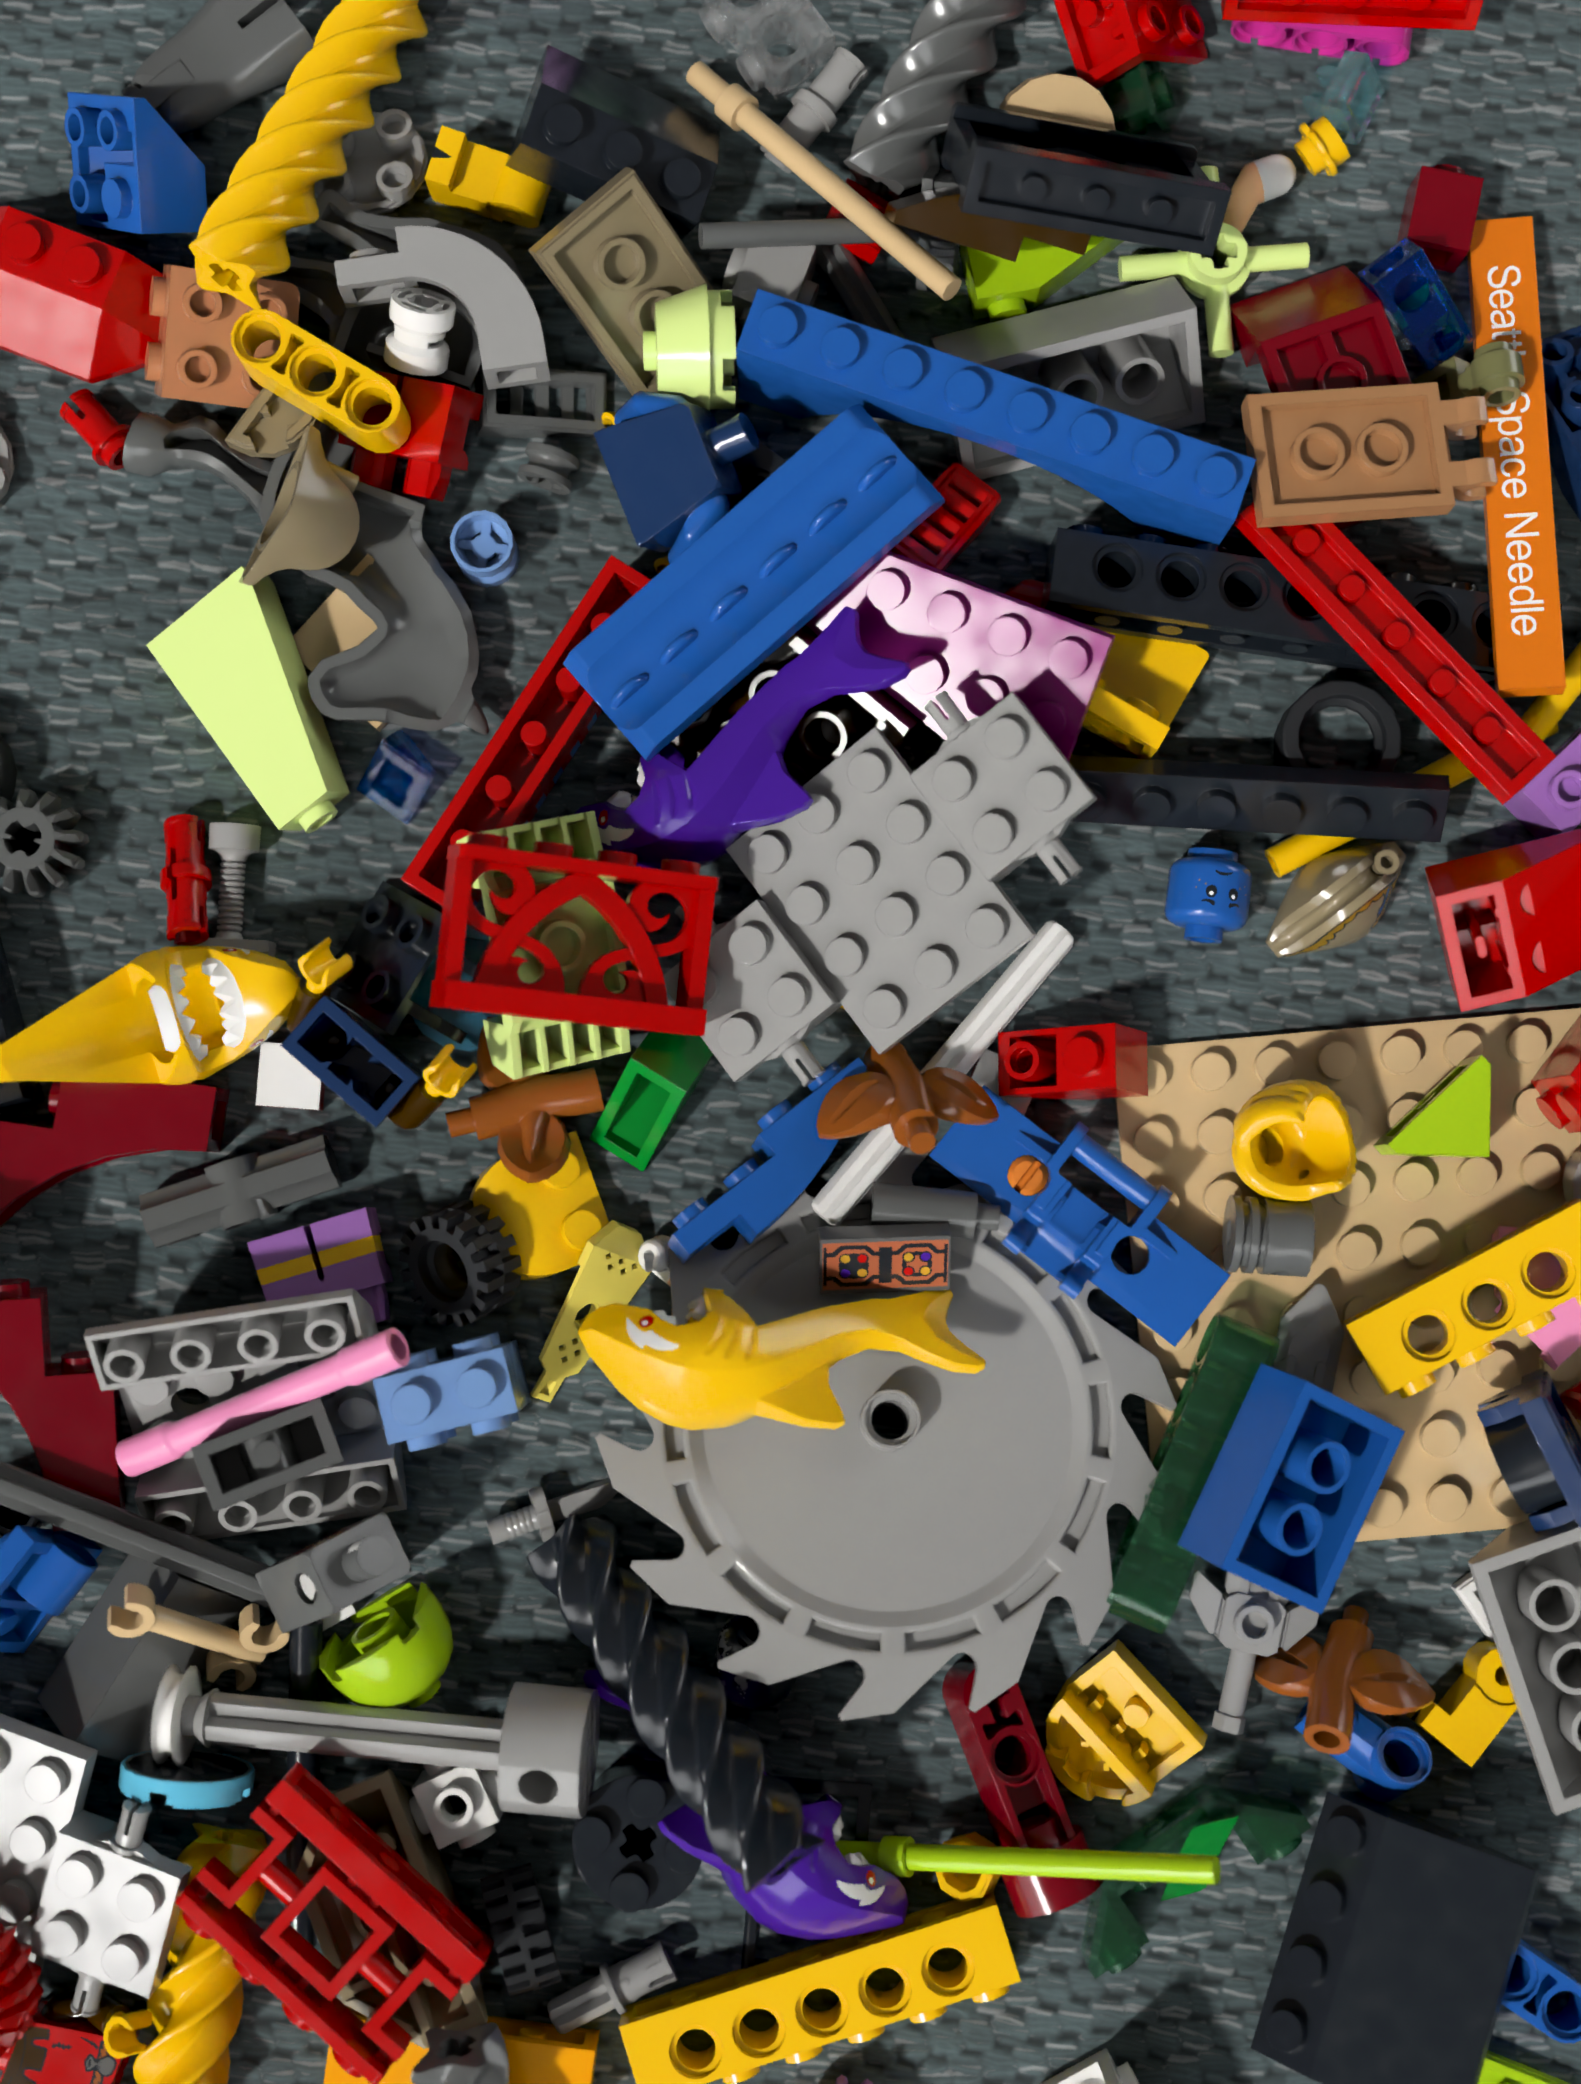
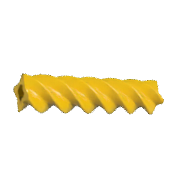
M341 0L325 18L315 37L313 48L304 55L294 68L287 83L285 94L267 112L259 128L256 142L248 147L237 161L230 175L227 189L208 208L200 224L197 239L188 245L195 256L196 280L202 289L227 293L253 309H262L257 291V280L265 276L285 272L290 267L291 260L286 243V231L294 227L315 223L319 218V210L314 194L315 183L323 179L342 176L347 171V163L342 149L343 136L350 132L370 129L374 125V115L370 105V90L380 85L398 83L401 80V70L397 60V44L410 39L424 38L428 35V27L418 9L419 0Z
M193 1823L192 1825L199 1837L182 1851L176 1861L192 1867L187 1885L213 1856H216L239 1878L267 1847L264 1833L260 1831L225 1829L203 1823ZM258 1879L235 1903L255 1923V1912L263 1901L267 1887ZM180 1909L167 1958L172 1969L162 1977L159 1988L149 1999L147 1998V2010L152 2013V2022L159 2035L147 2045L146 2052L139 2053L133 2065L134 2078L137 2084H228L230 2072L229 2044L237 2031L243 2010V1977L235 1969L232 1956L214 1939L207 1940L198 1936L188 1927L182 1916L183 1911Z

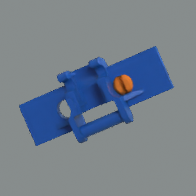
M983 1085L982 1088L996 1106L999 1114L998 1121L987 1125L954 1123L929 1156L990 1204L1000 1205V1211L1015 1222L1004 1236L1001 1244L1015 1255L1021 1251L1059 1281L1057 1288L1074 1300L1084 1288L1085 1282L1089 1280L1175 1347L1231 1275L1156 1218L1173 1192L1164 1185L1157 1189L1088 1136L1087 1132L1090 1128L1081 1121L1074 1126L1060 1144L992 1090ZM1070 1155L1140 1208L1127 1225L1116 1217L1111 1216L1060 1175L1059 1169ZM1127 1236H1135L1141 1239L1148 1250V1260L1145 1266L1139 1272L1132 1274L1119 1271L1114 1266L1111 1258V1253L1116 1244Z

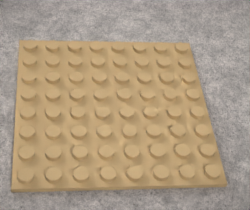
M1581 1008L1147 1046L1148 1096L1115 1098L1121 1161L1157 1189L1164 1185L1173 1192L1156 1218L1224 1271L1222 1231L1224 1212L1229 1196H1241L1242 1201H1244L1246 1196L1257 1197L1259 1202L1262 1197H1265L1252 1190L1243 1182L1235 1169L1232 1158L1234 1120L1242 1106L1251 1096L1272 1084L1294 1079L1317 1081L1327 1085L1341 1098V1103L1349 1115V1123L1352 1127L1358 1160L1355 1166L1356 1174L1352 1177L1350 1185L1339 1192L1310 1199L1315 1216V1244L1313 1260L1307 1277L1258 1274L1256 1268L1253 1274L1242 1273L1240 1266L1237 1272H1227L1231 1276L1175 1347L1136 1317L1139 1345L1158 1357L1177 1404L1174 1410L1169 1411L1144 1399L1150 1461L1163 1481L1161 1536L1157 1537L1160 1559L1197 1556L1177 1544L1260 1364L1271 1365L1280 1318L1316 1284H1322L1327 1288L1344 1330L1332 1394L1405 1431L1355 1542L1507 1529L1509 1526L1529 1520L1528 1515L1530 1514H1525L1515 1501L1495 1461L1484 1426L1477 1414V1410H1479L1478 1404L1498 1393L1520 1385L1522 1376L1542 1368L1544 1371L1548 1370L1558 1393L1561 1394L1581 1381V1346L1554 1371L1539 1356L1543 1351L1527 1335L1520 1337L1514 1328L1492 1340L1496 1351L1463 1368H1460L1455 1359L1432 1371L1437 1379L1434 1384L1410 1397L1402 1399L1397 1390L1387 1396L1381 1391L1342 1321L1492 1243L1491 1235L1498 1226L1520 1228L1566 1203L1562 1181L1565 1165L1575 1152L1581 1150V1132L1568 1133L1565 1127L1558 1129L1552 1125L1539 1109L1536 1098L1540 1094L1530 1081L1579 1018ZM1483 1055L1491 1064L1490 1157L1459 1158L1381 1155L1373 1145L1464 1058ZM1125 1197L1128 1224L1140 1208ZM1129 1236L1132 1273H1136L1145 1266L1148 1260V1250L1141 1239ZM1488 1283L1481 1284L1469 1293L1467 1308L1474 1319L1488 1320L1496 1315L1494 1310L1501 1302L1494 1296V1285ZM1419 1316L1412 1321L1408 1328L1409 1343L1412 1348L1419 1351L1434 1349L1443 1338V1326L1436 1316ZM1565 1405V1407H1566V1409H1567V1411H1568V1413H1569V1415H1570V1417H1571V1419H1572V1421H1573V1423H1574V1425H1575V1427H1576V1429H1577V1431H1578V1433H1579V1435H1580V1437H1581V1426L1578 1424V1422L1576 1421V1419L1574 1418V1416L1571 1414V1412L1569 1411V1409H1568L1567 1406Z

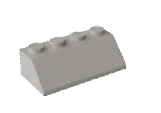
M1175 276L931 338L933 349L1172 431L1206 422L1197 307ZM951 435L958 463L981 480L1036 466L999 450Z
M1530 1520L1509 1526L1472 1557L1468 1564L1551 1811L1557 1816L1581 1807V1528H1579L1576 1520L1556 1528L1535 1532Z

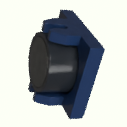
M1542 1368L1522 1376L1520 1385L1498 1393L1479 1403L1477 1414L1484 1426L1489 1446L1499 1470L1521 1510L1525 1514H1530L1528 1518L1535 1532L1556 1528L1576 1520L1579 1528H1581V1437L1548 1370L1544 1371Z

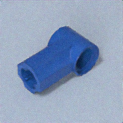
M1308 1701L1296 1717V1723L1293 1727L1301 1734L1304 1732ZM1356 1703L1349 1750L1342 1754H1329L1352 1772L1357 1787L1365 1796L1380 1802H1389L1397 1799L1423 1782L1430 1774L1433 1764L1431 1750L1418 1732L1408 1727H1391L1374 1713L1365 1710ZM1383 1753L1391 1756L1396 1761L1400 1776L1394 1774L1387 1767Z

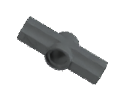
M327 1136L311 1137L261 1156L259 1152H254L219 1162L205 1168V1174L139 1195L140 1215L146 1233L150 1236L155 1248L171 1246L221 1227L223 1231L250 1224L251 1220L261 1218L262 1220L278 1214V1208L343 1187L341 1173Z

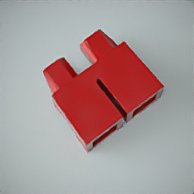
M372 370L386 378L396 387L411 418V431L407 441L399 449L390 453H375L367 450L339 433L338 443L354 447L351 472L358 475L359 481L391 491L397 457L408 459L402 493L443 502L450 482L452 468L468 471V456L463 447L469 420L479 421L484 396L455 385ZM387 405L371 407L365 413L362 420L363 423L378 425L384 422L389 417L392 407Z

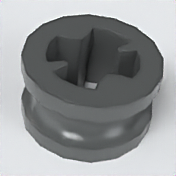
M528 442L525 454L529 457V462L520 465L517 475L535 487L557 494H570L573 483L569 480V474L578 471L581 463L578 458L552 445Z

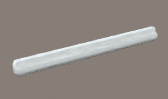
M1050 920L1046 922L1037 932V935L1032 938L921 1070V1074L935 1067L951 1068L967 1074L998 1037V1032L1003 1031L1073 947L1074 937L1071 933L1055 921ZM890 1124L870 1131L812 1200L813 1210L827 1223L833 1226L840 1225L873 1186V1183L880 1178L905 1148V1146L896 1141Z

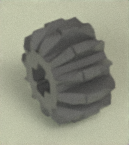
M29 788L20 789L16 805L9 799L0 797V878L3 877V889L10 893L18 894L26 887L29 895L40 898L45 896L48 881L60 889L69 887L68 877L62 869L65 865L78 870L83 869L85 861L72 854L71 850L72 848L83 847L89 842V837L86 833L72 830L81 818L79 812L72 807L61 809V797L49 791L38 799L36 793ZM30 831L41 835L42 838L34 839V842L40 844V847L33 855L22 851V847H29V843L23 840Z

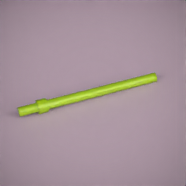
M893 1835L883 1836L880 1842L847 1840L835 1842L844 1858L846 1854L860 1852L869 1864L876 1865L896 1877H911L915 1871L1195 1884H1218L1220 1880V1861L1217 1855L915 1843L911 1836Z

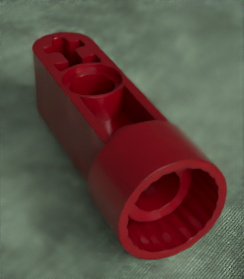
M963 1660L953 1665L943 1681V1698L999 1846L1090 1850L1082 1828L1070 1822L1018 1683L974 1713L968 1709L975 1674V1663L973 1660ZM993 1715L1001 1716V1720L995 1721ZM1008 1736L1013 1745V1758L1006 1768L999 1770L994 1759L997 1744L1004 1737ZM1036 1807V1813L1019 1820L1017 1819L1016 1815ZM1001 1875L1015 1913L1022 1918L1043 1916L1070 1907L1093 1894L1102 1884L1101 1879Z

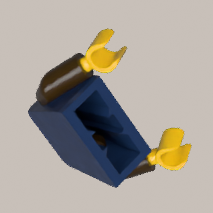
M327 937L298 960L300 971L304 977L299 982L287 1017V1027L291 1034L280 1046L375 1128H378L387 1117L404 1130L420 1127L447 1097L452 1098L456 1096L475 1073L477 1065L474 1062L468 1068L458 1065L450 1056L455 1046L447 1044L422 1072L360 1017L330 999L331 984L352 969L353 961L349 954H345L337 960L330 950L331 939Z

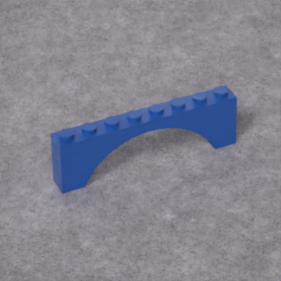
M761 289L756 291L736 347L739 399L797 419L818 415H840L847 408L860 404L873 418L916 425L988 446L1034 464L1083 488L1122 513L1144 534L1163 537L1166 539L1167 544L1191 548L1204 543L1220 545L1236 520L1256 459Z

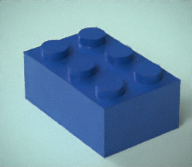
M1261 1363L1177 1545L1223 1570L1322 1615L1405 1431L1306 1380Z

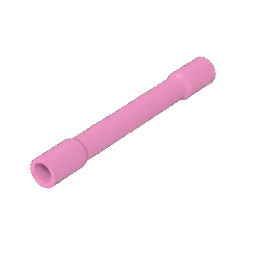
M391 1327L343 1347L333 1356L177 1421H166L125 1438L117 1443L115 1449L118 1466L129 1477L139 1476L182 1458L188 1451H191V1447L315 1400L346 1386H357L404 1367L410 1361L408 1343L398 1329Z

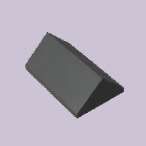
M128 1554L38 1695L37 1700L65 1738L98 1750L97 1755L123 1761L127 1756L144 1751H152L150 1738L153 1705L164 1672L171 1664H177L182 1674L190 1666H197L202 1679L206 1673V1658L210 1650L151 1631L133 1638L115 1636L107 1630V1610L111 1605L125 1609L124 1588L128 1583H139L153 1591L155 1604L234 1629L239 1621L240 1612L251 1601Z

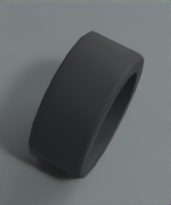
M1330 680L1309 688L1283 713L1274 733V759L1277 766L1311 768L1305 762L1300 749V735L1306 721L1315 712L1322 709L1345 707L1358 713L1368 723L1373 735V754L1368 765L1362 771L1393 772L1401 754V726L1393 707L1377 690L1356 681Z

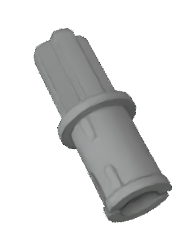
M658 1940L637 1954L611 1966H608L606 1962L600 1964L601 1974L552 1998L547 2004V2009L552 2024L558 2033L566 2034L615 2008L620 2015L626 2013V2005L656 1989L658 1990L669 1983L677 1981L678 1977L662 1941Z

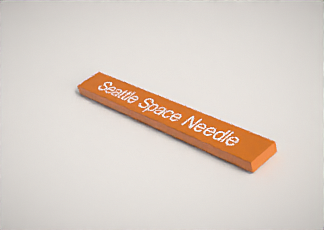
M1533 216L1475 220L1470 250L1467 253L1473 351L1475 353L1478 348L1491 342H1508L1512 344L1513 350L1521 354L1525 374V384L1520 389V397L1513 403L1505 406H1486L1488 423L1486 425H1478L1480 457L1494 458L1498 481L1495 486H1485L1487 496L1483 499L1495 692L1501 698L1563 695L1566 688Z

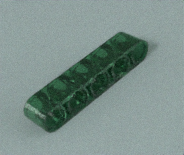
M1217 1312L1211 1319L1176 1402L1177 1407L1172 1412L1152 1464L1157 1471V1475L1148 1486L1151 1490L1149 1495L1145 1494L1140 1519L1138 1521L1131 1514L1111 1563L1113 1587L1106 1602L1111 1604L1107 1613L1157 1634H1162L1166 1630L1197 1557L1196 1554L1177 1544L1260 1364L1263 1363L1270 1367L1274 1365L1280 1344L1279 1337L1220 1312Z

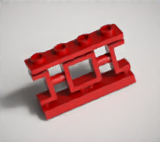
M297 1762L250 1815L258 1825L274 1838L239 1878L216 1856H213L175 1899V1904L183 1911V1919L194 1933L207 1940L214 1939L232 1956L235 1969L244 1979L257 1986L263 1984L282 2002L284 2013L295 2026L306 2032L313 2030L332 2048L334 2059L345 2072L356 2078L363 2076L370 2084H378L386 2076L390 2066L397 2062L406 2052L412 2036L391 2018L394 2012L425 1978L451 2001L460 1991L464 1983L467 1985L485 1965L494 1941ZM298 1832H301L328 1857L306 1884L277 1858ZM257 1879L286 1905L265 1931L235 1904ZM324 1885L373 1929L339 1968H336L290 1925ZM398 1923L427 1948L405 1975L377 1950L395 1930ZM357 1972L385 1996L369 2014L365 2023L336 1997Z

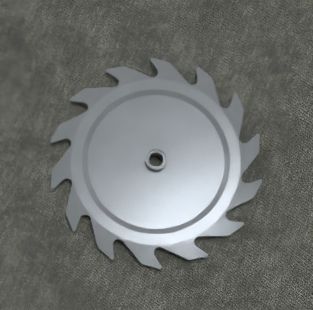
M905 1147L876 1182L914 1186L912 1174L929 1152L916 1154L909 1147ZM965 1183L944 1188L975 1192ZM873 1186L838 1226L827 1223L813 1210L812 1200L814 1198L809 1196L804 1190L787 1211L750 1245L739 1234L732 1248L717 1250L709 1244L684 1264L668 1247L672 1316L676 1318V1326L688 1324L686 1315L690 1311L687 1305L702 1294L703 1288L724 1289L722 1293L733 1299L743 1308L757 1326L822 1307L867 1299H890L922 1291L820 1294L819 1227L869 1226ZM978 1194V1203L990 1204ZM1000 1211L998 1231L975 1229L973 1239L951 1237L950 1290L953 1293V1299L948 1309L946 1323L953 1335L986 1361L985 1369L976 1374L950 1372L900 1352L866 1349L838 1361L829 1369V1386L845 1418L844 1426L837 1429L802 1427L755 1416L725 1428L687 1430L667 1425L642 1411L654 1433L653 1442L648 1448L634 1450L601 1433L595 1439L613 1488L673 1529L684 1541L683 1553L676 1559L632 1560L630 1567L667 1604L748 1616L758 1624L759 1635L757 1640L753 1644L717 1661L718 1669L771 1685L845 1660H853L861 1666L863 1680L838 1713L840 1720L845 1721L895 1713L954 1655L965 1653L975 1663V1674L968 1709L975 1713L1019 1681L1043 1612L1051 1598L1056 1596L1062 1597L1069 1603L1080 1645H1090L1114 1600L1107 1529V1512L1112 1505L1122 1504L1127 1507L1152 1538L1161 1536L1163 1481L1121 1410L1122 1400L1129 1394L1142 1397L1169 1411L1177 1407L1158 1357L1090 1310L1087 1303L1088 1295L1093 1290H1100L1092 1282L1087 1280L1083 1285L1082 1291L1073 1300L1057 1288L1059 1284L1057 1279L1021 1251L1015 1255L1003 1246L1001 1241L1013 1226V1221ZM1112 1259L1114 1266L1119 1271L1127 1273L1115 1260ZM881 1405H890L899 1410L905 1421L904 1431L899 1438L885 1439L874 1431L871 1424V1415L874 1408Z

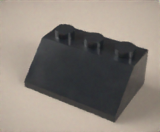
M547 45L505 166L583 201L591 197L625 167L634 169L676 234L682 240L699 223L718 166L720 125Z

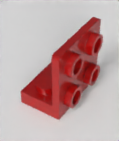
M1054 0L1077 75L1096 89L1145 60L1198 64L1208 58L1203 41L1205 33L1204 24L1200 14L1192 6L1191 0Z

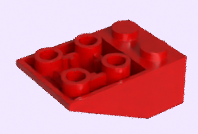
M1581 829L1424 867L1450 983L1461 1012L1527 997L1581 970Z

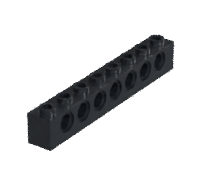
M1087 524L1072 525L1067 529L1058 527L1048 549L1041 608L1110 633L1375 672L1263 554L1255 557L1230 554L1228 548L1210 543L1198 544L1192 548L1167 544L1166 539L1153 534H1137L1130 538L1105 535L1101 528ZM1104 569L1116 571L1123 577L1126 586L1113 588L1106 585L1100 579L1098 571ZM1384 573L1383 576L1431 623L1433 628L1483 680L1495 690L1493 646L1484 642L1476 631V625L1492 632L1489 593L1480 592L1476 585L1467 582H1448L1440 586L1416 582L1417 579L1407 573ZM1174 579L1179 581L1186 588L1188 596L1179 598L1170 595L1163 588L1161 580ZM1234 588L1240 590L1247 596L1250 606L1239 607L1234 605L1226 597L1224 589ZM1294 597L1303 600L1309 606L1312 616L1304 617L1296 614L1290 608L1287 598Z

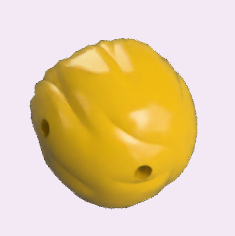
M1294 1079L1272 1084L1251 1096L1235 1117L1233 1125L1234 1136L1232 1139L1233 1163L1243 1182L1258 1194L1277 1200L1306 1201L1322 1195L1339 1192L1352 1183V1177L1356 1174L1355 1166L1358 1160L1352 1127L1349 1123V1115L1341 1103V1098L1327 1085L1305 1079Z

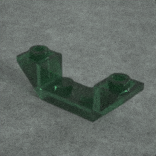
M1202 1784L1108 1851L1179 1854L1193 1826L1239 1815L1233 1829L1259 1865L1267 1858L1271 1861H1276L1292 1853L1303 1840L1301 1834L1312 1826L1292 1801ZM1101 1879V1886L1090 1895L1081 1951L1087 1967L1095 1979L1106 1971L1116 1974L1127 1969L1142 1954L1141 1947L1150 1940L1141 1922L1122 1895L1131 1888L1134 1892L1143 1891L1156 1882Z

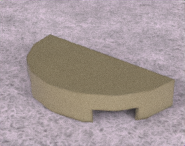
M322 372L316 375L311 380L308 390L322 392L328 389L330 384L326 373ZM263 387L225 438V442L230 448L251 457L277 458L297 450L306 426L312 425L320 430L323 423Z

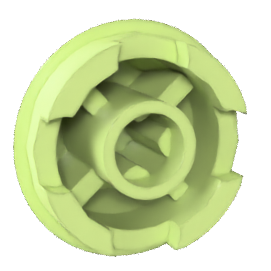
M705 283L655 302V331H643L644 371H656L657 393L681 395L688 402L709 411L710 409H735L736 389L735 386H732V376H734V359H736L735 309L734 306H731L732 290H707V284Z

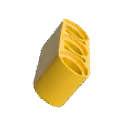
M253 309L244 313L235 322L231 331L232 348L250 377L260 386L375 453H390L399 449L407 441L411 431V418L396 387L386 378L279 314L267 309ZM267 340L281 341L278 350L272 356L265 359L254 358L256 348L261 343ZM322 372L336 374L334 383L328 389L322 392L308 390L311 380L316 375ZM376 405L392 407L389 417L384 422L378 425L363 423L364 415L371 407Z

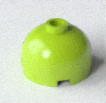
M410 1582L403 1583L391 1588L350 1617L353 1623H363L354 1629L343 1642L334 1633L319 1656V1668L332 1685L349 1701L361 1706L399 1709L408 1704L409 1707L415 1708L431 1699L441 1686L439 1678L448 1666L454 1647L450 1620L441 1603L427 1584L421 1582L417 1592Z

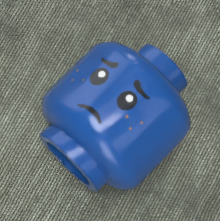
M1189 848L1187 857L1178 859L1171 865L1164 912L1168 921L1176 926L1185 928L1184 939L1200 943H1222L1223 932L1237 931L1246 924L1250 904L1252 873L1246 866L1238 863L1239 855L1237 853L1218 848Z

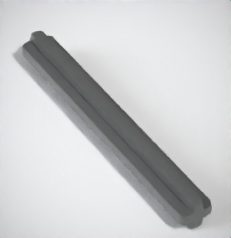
M0 1461V1505L261 1606H269L255 1577V1573L269 1567V1565Z

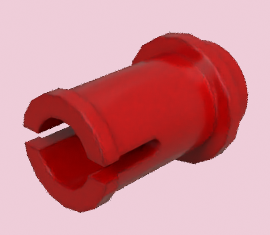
M81 389L71 394L69 398L80 409L75 411L68 403L64 402L60 409V417L66 423H69L93 449L92 458L99 466H108L111 470L123 468L124 443L130 426L127 424L120 425L96 399V396L90 389Z

